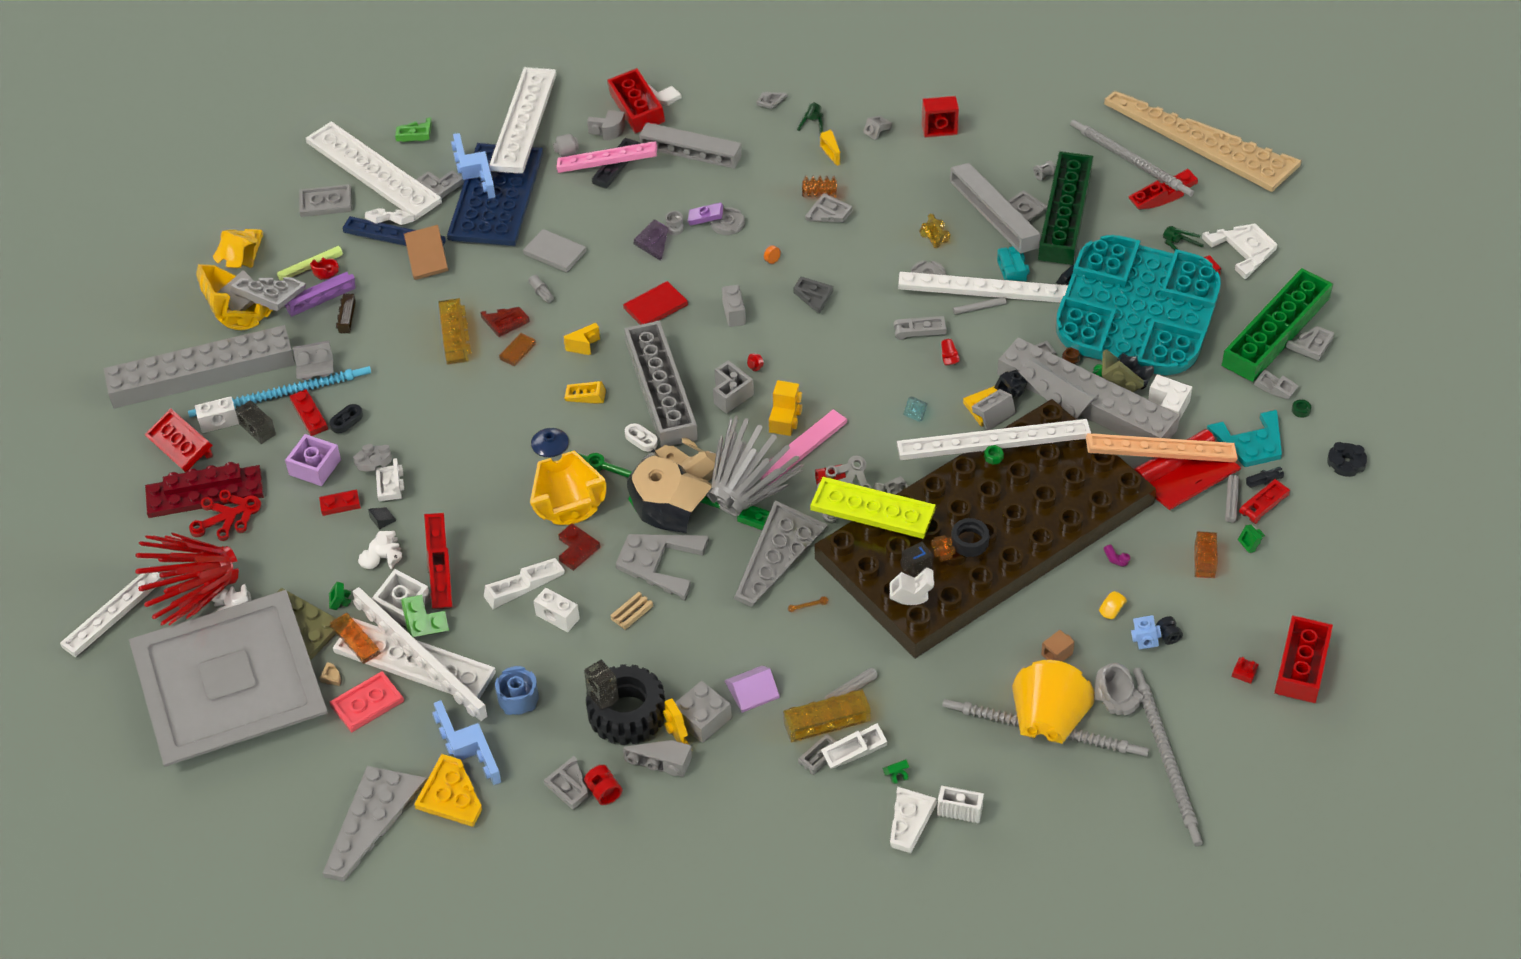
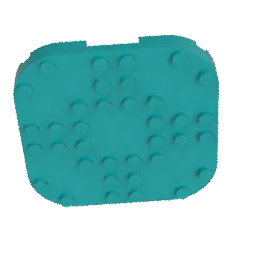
M1119 235L1100 236L1099 240L1094 242L1091 240L1085 244L1078 254L1072 277L1057 311V335L1063 345L1067 348L1077 349L1080 355L1102 360L1103 351L1107 349L1117 358L1120 354L1125 353L1127 356L1137 357L1138 364L1141 366H1154L1153 374L1167 376L1181 373L1189 369L1200 355L1218 300L1221 285L1220 275L1213 269L1210 261L1197 254L1175 249L1174 253L1142 246L1140 245V240Z

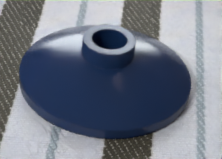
M557 428L542 429L531 440L533 451L542 457L558 456L569 445L567 434Z

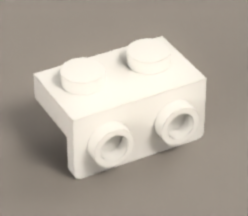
M397 458L393 459L394 466L376 468L378 501L402 498L401 491L404 490V481L400 479V476H403V467L398 465Z

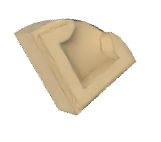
M326 663L320 676L322 683L340 686V673L332 663Z

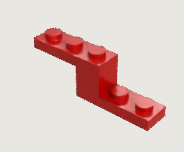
M444 513L424 514L432 609L452 608L449 554L446 547Z

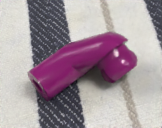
M1111 544L1103 548L1111 563L1122 567L1128 565L1131 559L1129 554H1116Z

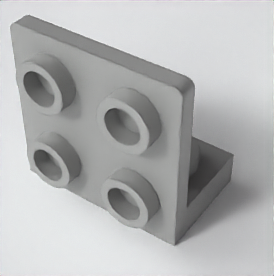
M329 341L293 347L297 366V379L308 380L312 376L317 375L325 377L334 372V360Z

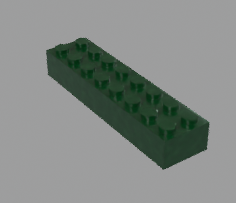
M1059 151L1039 244V261L1068 265L1074 264L1091 178L1093 155Z

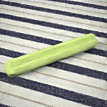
M336 246L277 272L279 280H283V277L292 278L310 270V263L313 259L316 262H320L322 257L325 259H335L342 256V249L340 246Z

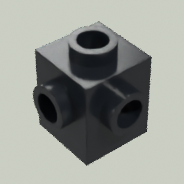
M1016 369L1000 375L994 388L1011 394L1013 398L1020 397L1024 393L1028 382Z

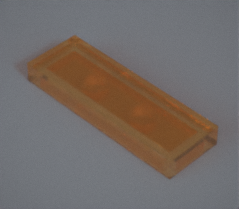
M347 612L330 622L331 628L363 664L381 654L380 649Z

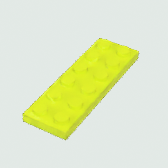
M822 477L811 502L810 510L924 539L935 512V505Z

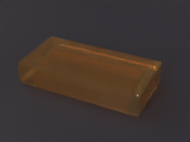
M520 333L499 355L500 360L515 366L536 344L535 339Z

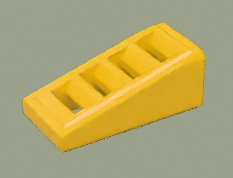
M832 130L820 133V147L837 166L840 165V150Z
M602 381L567 385L564 399L569 402L600 404L604 403L606 389Z

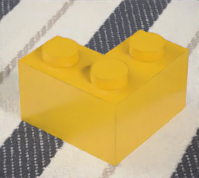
M777 380L773 391V408L769 417V433L791 436L793 429L797 428V416L801 415L802 404H800L802 392H799L798 383Z

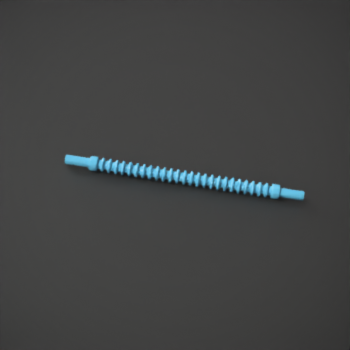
M370 366L355 370L347 369L345 372L340 371V374L335 372V375L330 374V376H325L324 378L320 376L317 379L315 377L314 380H304L303 383L299 381V384L294 382V385L288 384L287 387L283 385V388L278 386V389H268L267 392L263 390L262 393L258 391L257 394L252 393L250 396L247 394L246 397L242 395L241 398L237 396L236 399L232 398L234 407L238 406L240 408L241 405L246 406L247 403L249 405L252 402L256 404L257 401H267L268 398L272 400V397L277 399V396L283 397L284 394L288 396V393L293 395V392L298 393V391H303L304 389L308 391L311 388L313 390L314 387H324L325 384L329 386V383L334 385V382L339 383L341 380L345 382V379L350 381L354 377L370 374L371 369ZM195 409L188 410L190 418L197 416Z

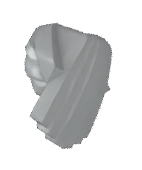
M1117 662L1100 668L1097 672L1094 690L1095 700H1101L1110 714L1128 715L1139 707V704L1143 701V695L1135 689L1132 676L1125 666Z

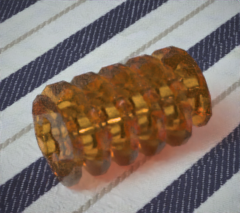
M805 175L802 182V197L805 192L808 197L811 196L812 192L817 197L820 192L821 196L823 193H827L829 196H832V193H834L835 198H837V181L835 176L829 181L828 176L822 180L821 175H819L818 179L815 180L814 175H812L811 180H809L808 176Z

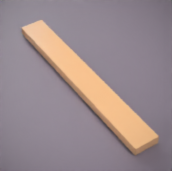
M1091 433L1086 435L1088 453L1236 462L1238 459L1235 443Z

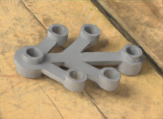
M852 456L847 464L837 467L830 465L825 470V475L828 478H834L836 474L848 472L846 478L839 481L853 484L852 481L856 476L860 486L872 489L863 473L866 469V461L861 456ZM859 462L860 467H855L853 463ZM832 469L835 473L831 475L828 473V470ZM822 514L824 521L827 523H834L838 518Z

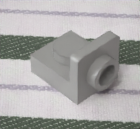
M881 116L867 118L863 133L874 140L878 139L880 131L890 129L892 122Z

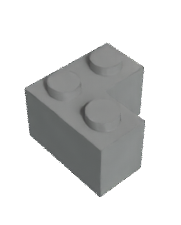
M729 360L714 369L716 385L713 389L714 404L726 414L754 395L753 379Z

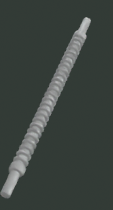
M1076 120L1071 121L1070 125L1081 131L1082 135L1087 136V138L1097 142V144L1107 148V150L1117 154V156L1124 158V160L1134 164V166L1141 168V170H1144L1149 175L1151 174V176L1172 187V189L1180 190L1190 197L1193 196L1194 191L1183 185L1181 180L1162 171V169L1145 161L1140 156L1138 157V155L1090 126H1084Z
M1135 668L1133 673L1138 684L1137 691L1143 695V708L1147 714V719H1149L1148 722L1159 748V753H1161L1160 757L1166 768V773H1168L1167 777L1173 788L1174 797L1179 804L1178 808L1181 809L1180 813L1184 819V825L1189 829L1194 846L1202 845V840L1197 829L1198 821L1187 796L1188 793L1185 791L1186 788L1183 786L1184 782L1181 781L1182 777L1178 771V766H1176L1177 762L1174 761L1175 757L1172 756L1173 752L1171 751V746H1169V741H1167L1168 737L1162 726L1163 723L1159 717V712H1157L1158 709L1155 707L1156 703L1152 697L1150 686L1146 684L1141 668Z
M948 699L943 700L942 707L962 711L964 715L972 714L973 717L978 715V718L983 716L985 720L990 718V721L995 719L996 722L1001 721L1002 724L1004 722H1007V725L1012 723L1014 727L1019 725L1017 714L1013 716L1012 713L1007 714L1006 711L1001 713V710L996 712L994 708L992 710H989V707L984 709L983 706L978 707L977 704L972 706L970 702L960 703ZM1076 728L1066 738L1067 740L1072 738V741L1077 739L1078 742L1083 741L1084 744L1089 742V745L1093 743L1096 747L1098 745H1101V748L1106 746L1108 750L1113 748V751H1116L1117 749L1120 753L1124 754L1129 752L1147 757L1149 748L1128 744L1126 740L1118 741L1117 738L1112 740V737L1107 739L1105 735L1100 737V734L1095 736L1094 733L1088 734V731L1086 733H1083L1082 730L1078 732Z

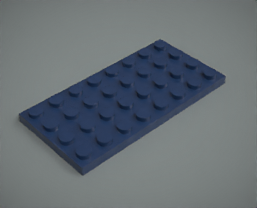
M477 143L474 153L485 151L489 165L496 144ZM532 147L523 173L490 171L495 198H488L487 192H484L482 182L484 181H481L480 177L466 179L447 233V240L516 246L542 160L543 148Z

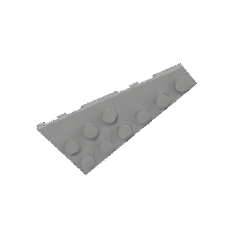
M367 766L324 868V878L345 882L361 863L360 859L367 851H371L375 846L376 840L380 836L382 837L403 813L402 810L408 802L414 800L416 793L427 782V778Z

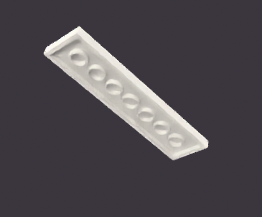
M353 618L333 647V651L336 654L445 692L440 683L429 676L425 668H420L412 656L408 657L399 644H394L387 633H383L375 625ZM417 641L480 699L496 673L495 667Z

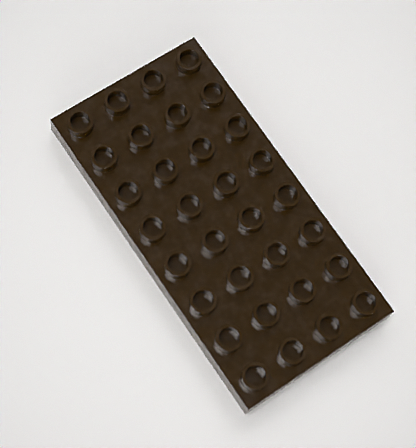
M1050 399L1005 428L1073 421L1076 419L1056 401ZM1086 439L1002 448L1004 453L1003 460L999 464L993 465L986 462L984 451L962 453L895 494L935 505V512L924 539L851 521L814 544L815 560L915 659L1153 505L1156 488L1118 455L1088 453ZM966 518L982 521L989 529V545L986 551L974 557H966L957 553L951 545V532L954 524ZM965 532L958 536L960 540L966 543H976L982 539L980 535L974 532ZM919 547H921L926 554H924V555H922V556H920V557H918V558H916V559H913L914 557H916V556H918V555H920V554L923 553V552L920 550V548H919ZM925 568L933 570L934 587L928 591V600L917 605H906L890 599V582L901 572L915 578Z

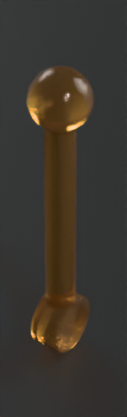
M823 596L820 600L796 606L789 605L788 611L794 612L796 609L816 604L826 605L828 598Z

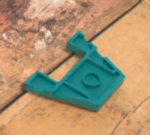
M1277 410L1260 413V420L1264 426L1263 429L1232 436L1224 422L1207 425V430L1217 437L1218 442L1235 443L1237 460L1244 467L1281 459L1282 450Z

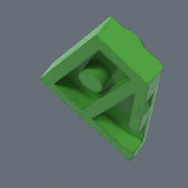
M426 118L425 123L418 124L415 121L396 127V141L429 140L432 126L431 118Z

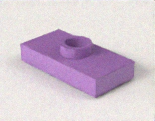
M720 202L690 209L688 216L689 225L692 226L722 219L723 204Z

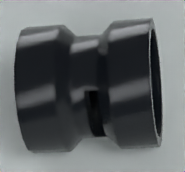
M1167 616L1156 623V626H1160L1162 639L1165 644H1174L1182 638L1183 633L1179 627H1176L1177 623L1174 617Z

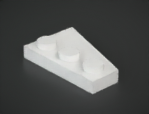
M897 787L895 815L890 839L892 848L908 853L912 852L937 804L936 798Z

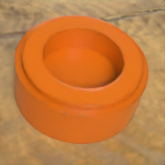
M774 245L769 246L764 252V260L770 264L777 262L781 254L780 249Z

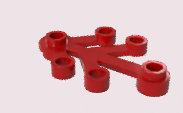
M228 490L220 491L219 498L221 502H231L239 505L231 508L214 503L209 497L203 498L201 506L204 510H212L220 514L204 521L195 520L189 525L191 535L197 538L202 537L205 534L206 528L225 520L222 528L217 530V537L220 541H226L229 538V531L236 515L241 513L243 515L241 520L236 521L235 529L238 533H244L247 530V523L251 514L257 513L261 508L260 499L253 495L241 498L231 495ZM206 502H209V503H210V505H208V506H205L204 504H205ZM221 533H226L225 536H220Z

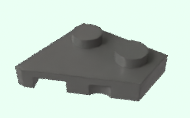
M800 276L793 288V292L815 312L820 314L833 293V286Z

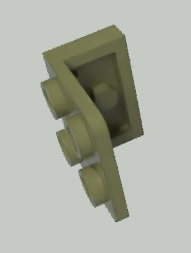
M1107 349L1103 351L1102 377L1131 392H1135L1144 386V380L1122 362H1116L1118 358Z

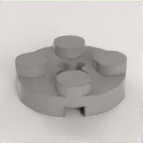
M367 444L362 447V450L353 459L358 470L374 471L376 466L381 465L382 468L387 466L392 461V455L389 445L373 446L372 444Z

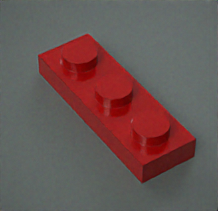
M307 389L289 396L310 436L328 430L324 418Z

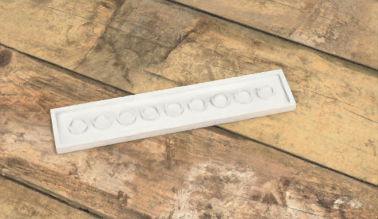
M524 67L489 164L490 171L524 172L556 78V69Z
M333 122L328 123L306 137L307 144L401 210L413 214L415 220L442 203L441 197Z

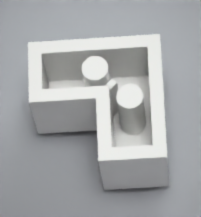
M1157 374L1150 386L1148 400L1179 414L1180 420L1190 402L1192 386Z

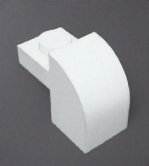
M925 568L915 578L901 572L890 582V599L906 605H917L928 600V591L934 587L933 570Z

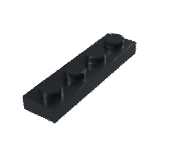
M624 138L617 148L637 145L640 142ZM629 161L602 165L592 177V184L608 188Z

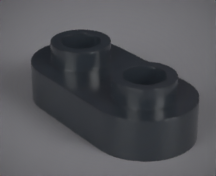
M357 404L346 406L330 419L331 430L334 433L346 432L362 419V408Z

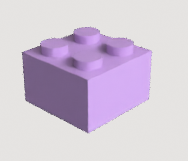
M304 434L285 459L290 476L319 486L324 484L341 461L338 445Z

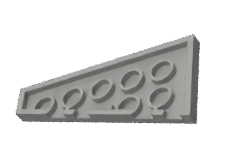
M775 500L733 599L752 607L826 529L828 524Z

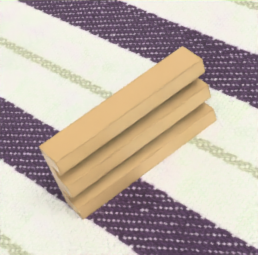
M638 592L611 614V620L626 630L653 607V602L651 600L648 601L647 597H642V594Z

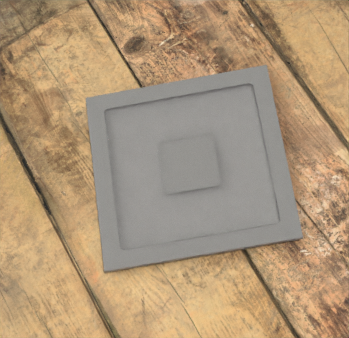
M286 590L129 639L164 767L328 713Z

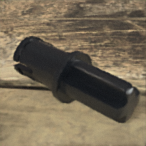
M1281 467L1268 471L1262 470L1258 474L1247 477L1246 485L1250 488L1262 484L1268 485L1274 479L1284 478V472H1279L1282 470Z

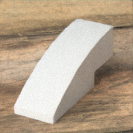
M877 723L861 732L857 731L821 749L830 769L887 746V740Z

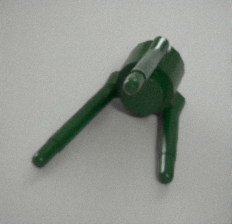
M813 102L809 105L797 128L798 131H800L807 119H819V132L823 133V114L819 104Z
M1174 226L1167 227L1163 233V238L1166 239L1165 244L1169 245L1174 251L1179 249L1173 243H1178L1181 239L1204 247L1202 243L1182 235L1200 238L1199 234L1178 229Z

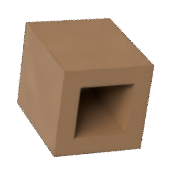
M1059 630L1042 642L1041 655L1047 660L1063 662L1073 654L1074 641L1069 635Z

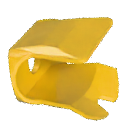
M237 230L222 231L221 241L213 258L216 263L226 260V267L241 268V265L252 268L254 266L255 247L258 244V239Z

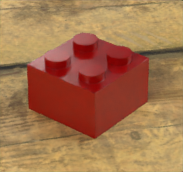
M956 96L922 99V129L924 138L958 135L959 107Z

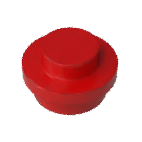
M749 354L747 359L748 367L755 372L759 371L764 364L763 358L760 354Z

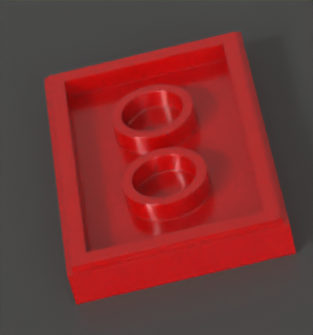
M666 281L624 303L623 306L642 325L659 321L686 307L688 300Z

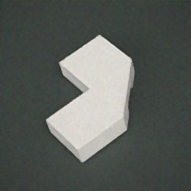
M649 85L661 105H670L681 99V94L672 86L657 92Z
M378 208L366 212L365 219L376 224L391 220L403 225L413 222L414 215L404 210L395 209V212H386L385 209Z

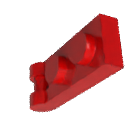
M1274 479L1243 504L1239 509V513L1243 516H1248L1249 520L1256 524L1263 515L1289 495L1290 489Z

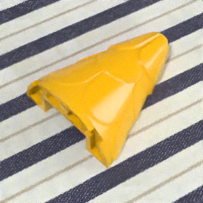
M198 264L196 276L200 289L205 295L215 317L224 326L234 330L250 329L257 326L259 321L264 317L267 318L273 311L257 303L252 304L245 311L231 310L228 307L230 295L217 292L235 278L236 275L215 265Z

